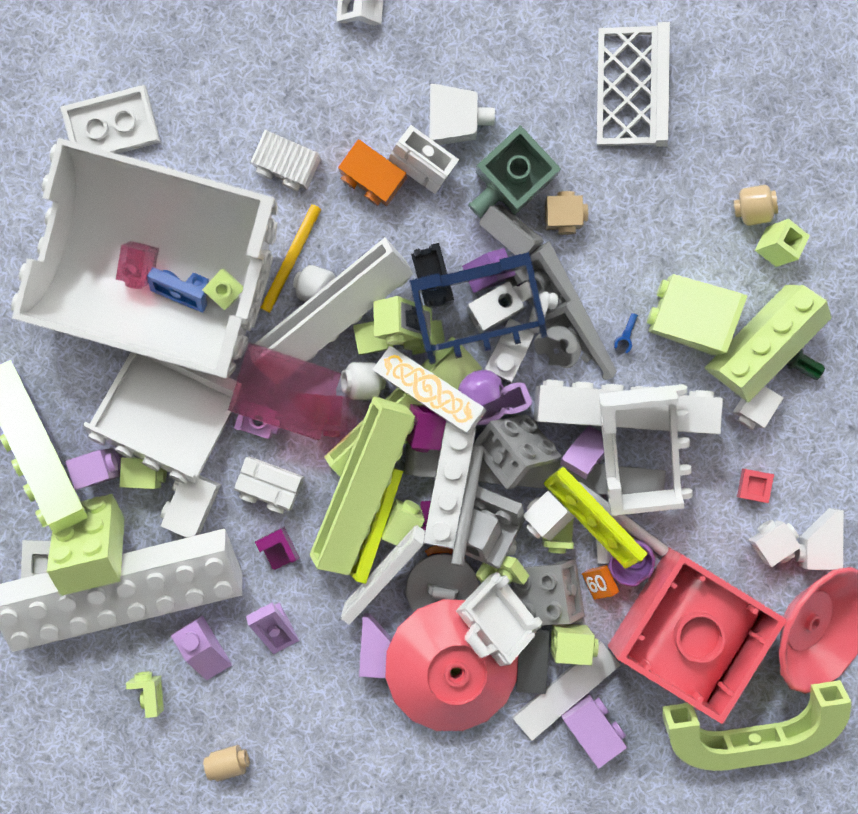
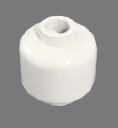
M308 265L302 272L299 271L296 274L293 286L296 288L298 299L306 302L336 277L332 271L315 265Z
M352 362L341 373V389L352 400H372L373 396L378 397L381 390L385 389L386 379L372 370L376 363Z

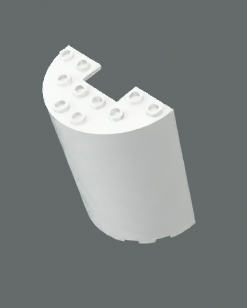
M58 137L57 144H54L50 151V162L52 163L49 174L44 177L42 182L43 198L53 201V204L45 215L47 227L44 237H41L38 243V260L27 258L26 264H23L20 269L19 281H21L18 293L14 295L11 303L12 318L223 378L229 377L236 369V364L232 362L234 359L242 358L248 344V337L245 334L247 330L250 331L255 326L273 260L269 244L274 245L278 222L272 219V214L276 215L278 212L276 199ZM154 267L161 271L169 270L184 282L192 273L208 278L210 282L219 270L225 269L243 285V290L239 294V298L226 310L222 309L206 294L208 305L202 313L150 291L147 275L151 268Z

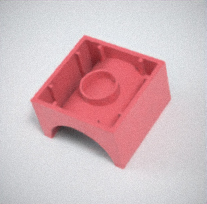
M668 547V552L659 561L609 642L608 647L619 661L723 725L787 619L686 556Z

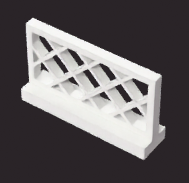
M658 22V26L599 28L597 146L656 145V147H668L670 22ZM639 35H652V44L643 53L632 44ZM605 36H618L624 44L612 54L604 46ZM627 47L638 56L628 68L617 59ZM650 52L651 61L646 57ZM604 53L609 57V59L605 63ZM642 60L651 68V74L643 82L631 72ZM612 62L623 71L613 83L604 76V70ZM627 75L638 85L628 97L616 87ZM650 81H651V91L646 87V85H647ZM604 82L609 86L605 91ZM612 90L623 100L613 112L604 105V98ZM641 90L651 98V103L642 112L631 102ZM626 105L638 114L627 127L616 117ZM651 109L649 119L645 114ZM603 110L609 115L604 121ZM642 118L650 126V137H637L630 129ZM611 120L615 121L623 129L616 138H603V127ZM627 133L631 138L622 137Z

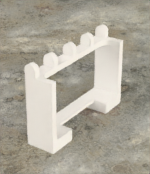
M686 385L599 394L607 493L611 516L683 509V499L693 497V490L681 488L680 476L692 473L691 465H680L679 449L690 446L689 438H678L677 421H685L689 418L687 410H676L678 396L687 394ZM668 405L673 489L622 494L619 480L615 411Z

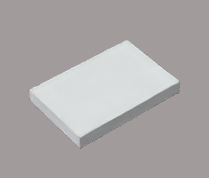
M145 85L60 107L70 141L116 154L161 143Z

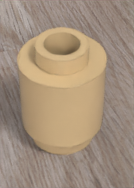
M239 745L211 752L210 756L204 758V771L209 781L216 780L217 782L246 773V767L250 765L246 749L242 750Z

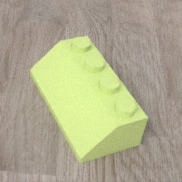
M785 285L731 340L727 353L716 355L704 368L749 403L832 318L827 301L804 285Z

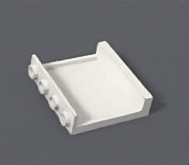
M130 352L90 424L85 422L83 426L89 434L88 438L95 443L104 446L107 442L116 447V452L127 458H132L134 455L143 459L142 464L150 469L158 471L162 468L170 472L169 476L180 483L185 484L187 481L195 484L243 393V384L229 377L223 378Z

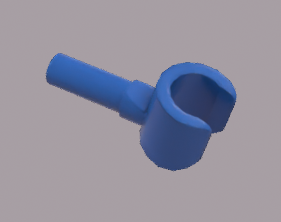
M631 313L622 335L614 340L615 349L618 346V342L623 339L628 342L624 353H628L632 349L630 337L638 317L637 314Z

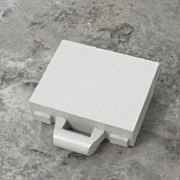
M496 572L490 574L462 603L456 612L470 628L465 636V640L479 658L491 655L499 666L511 664L535 637V633L541 628L542 620L539 617L534 618L507 584L510 581L507 576H501Z

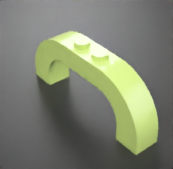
M841 680L812 684L807 707L798 716L779 723L725 731H707L700 728L695 709L689 703L663 706L662 712L672 749L682 761L699 769L723 771L797 760L820 751L832 743L846 727L850 718L852 702Z

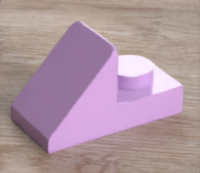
M270 603L246 616L249 627L273 654L299 641L280 603L276 605Z

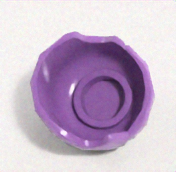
M477 370L468 374L462 380L458 391L479 405L484 406L499 398L501 395L499 386L501 390L504 387L501 378L490 370Z
M642 540L635 541L644 549L647 555L642 561L625 569L612 555L610 557L609 568L612 577L622 585L638 586L640 582L649 578L653 573L656 561L652 548Z

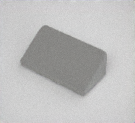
M502 204L490 206L479 222L486 231L515 255L526 252L531 254L544 242L537 233Z

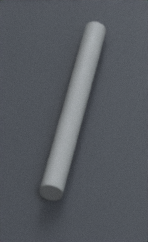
M473 445L451 561V564L456 566H463L484 451L482 446Z

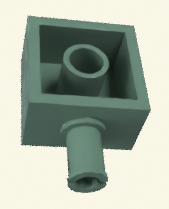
M520 125L477 165L476 174L484 181L487 188L470 202L468 206L481 218L490 206H494L500 201L516 215L558 176L561 168Z

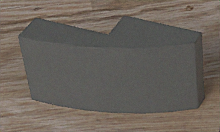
M538 629L535 637L519 654L516 692L546 694L549 630Z

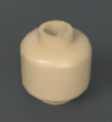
M767 185L741 189L739 199L734 200L736 218L742 217L743 223L747 226L771 222L774 214L778 213L776 191H771Z

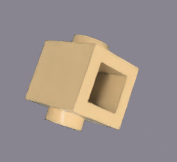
M561 191L557 193V196H547L545 200L546 230H558L560 235L576 234V229H581L584 225L583 221H588V204H583V195H575L574 191Z

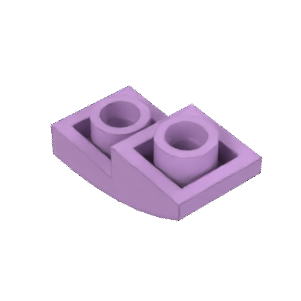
M589 425L562 457L560 465L586 480L596 464L600 463L604 457L602 432Z

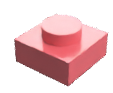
M742 468L737 497L769 503L774 474Z

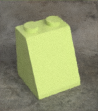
M673 274L667 280L663 279L659 285L656 296L661 298L657 308L652 307L646 321L647 324H650L648 332L713 356L727 353L748 295Z

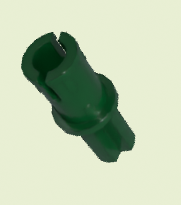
M802 349L787 363L788 369L795 368L814 380H818L825 371L824 365L803 354Z

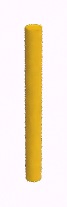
M311 204L260 307L261 309L271 313L322 210L318 206Z

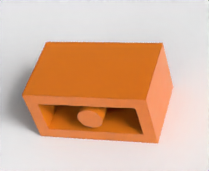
M359 139L338 166V170L342 174L340 179L353 189L359 186L366 191L365 198L376 206H379L380 203L388 206L407 179L406 172Z

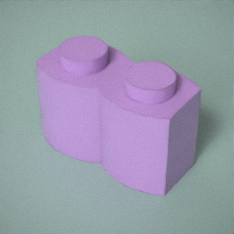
M513 383L505 386L503 390L500 389L501 395L499 398L482 406L486 409V412L477 424L486 425L490 421L500 419L504 414H516L527 409L532 404V400L526 384Z

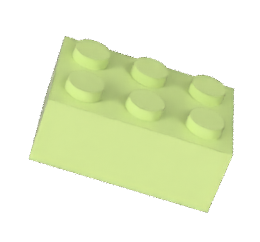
M113 494L81 501L89 518L56 534L52 532L47 573L61 596L120 582L125 520Z

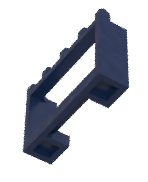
M529 252L501 258L496 263L441 276L438 273L409 280L430 365L436 363L434 352L454 347L456 358H461L460 345L483 340L485 351H491L489 339L507 334H513L515 345L521 344L519 332L539 327L541 338L548 337ZM521 269L526 270L537 321L432 345L420 293Z

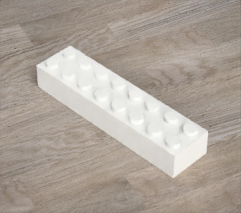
M221 529L122 554L120 582L61 596L48 573L0 584V631L11 651L15 652L242 596V571L226 529Z

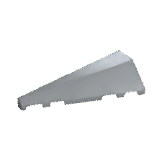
M550 241L540 245L530 254L539 295L547 291L558 296L557 307L555 309L547 308L545 326L547 328L564 326L571 330L579 340L581 350L584 352L580 358L585 363L592 359L600 366L604 372L602 375L604 380L613 378L617 370ZM526 270L514 271L516 275L505 280L510 282L513 287L525 280L528 281ZM532 297L527 299V301L534 307Z

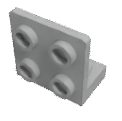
M528 415L490 421L473 444L484 447L482 459L507 490L515 488L530 468L558 462L562 457L556 450L554 443L547 439L538 428L536 421Z
M477 486L473 509L480 512L487 510L495 514L499 519L502 532L486 562L467 553L465 555L495 568H500L525 521L523 505Z
M576 558L562 560L553 565L524 567L529 574L525 584L521 585L511 582L513 592L534 618L539 617L542 620L541 625L571 624L585 616Z

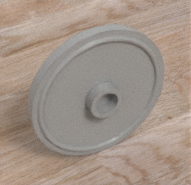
M436 553L420 560L410 571L406 583L407 600L412 610L415 612L421 607L442 599L466 600L479 587L478 578L471 565L465 560L463 566L452 565L453 554Z

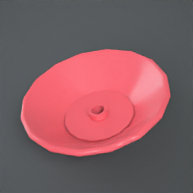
M846 567L832 570L798 594L789 604L783 616L787 620L780 633L779 662L780 674L790 689L804 694L810 693L812 684L832 682L840 677L857 656V569Z
M442 599L417 609L397 628L386 651L385 678L394 702L412 721L435 731H464L487 722L507 703L517 682L519 655L511 664L499 666L491 655L479 658L465 640V636L470 628L456 612L465 600ZM453 668H460L458 675L453 676L450 674Z

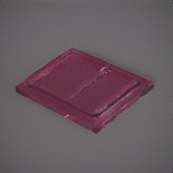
M249 342L240 373L237 376V383L228 411L319 441L324 425L328 421L327 416L333 398L337 394L336 389L342 373Z

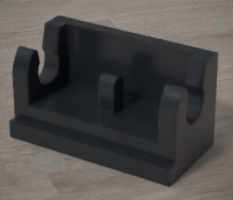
M439 243L432 244L429 248L422 250L418 248L411 254L417 278L438 273L440 276L447 274ZM451 286L421 293L424 305L432 309L454 303Z

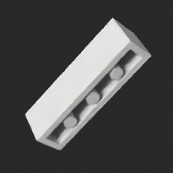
M446 423L423 543L454 548L476 428L467 435L451 423Z

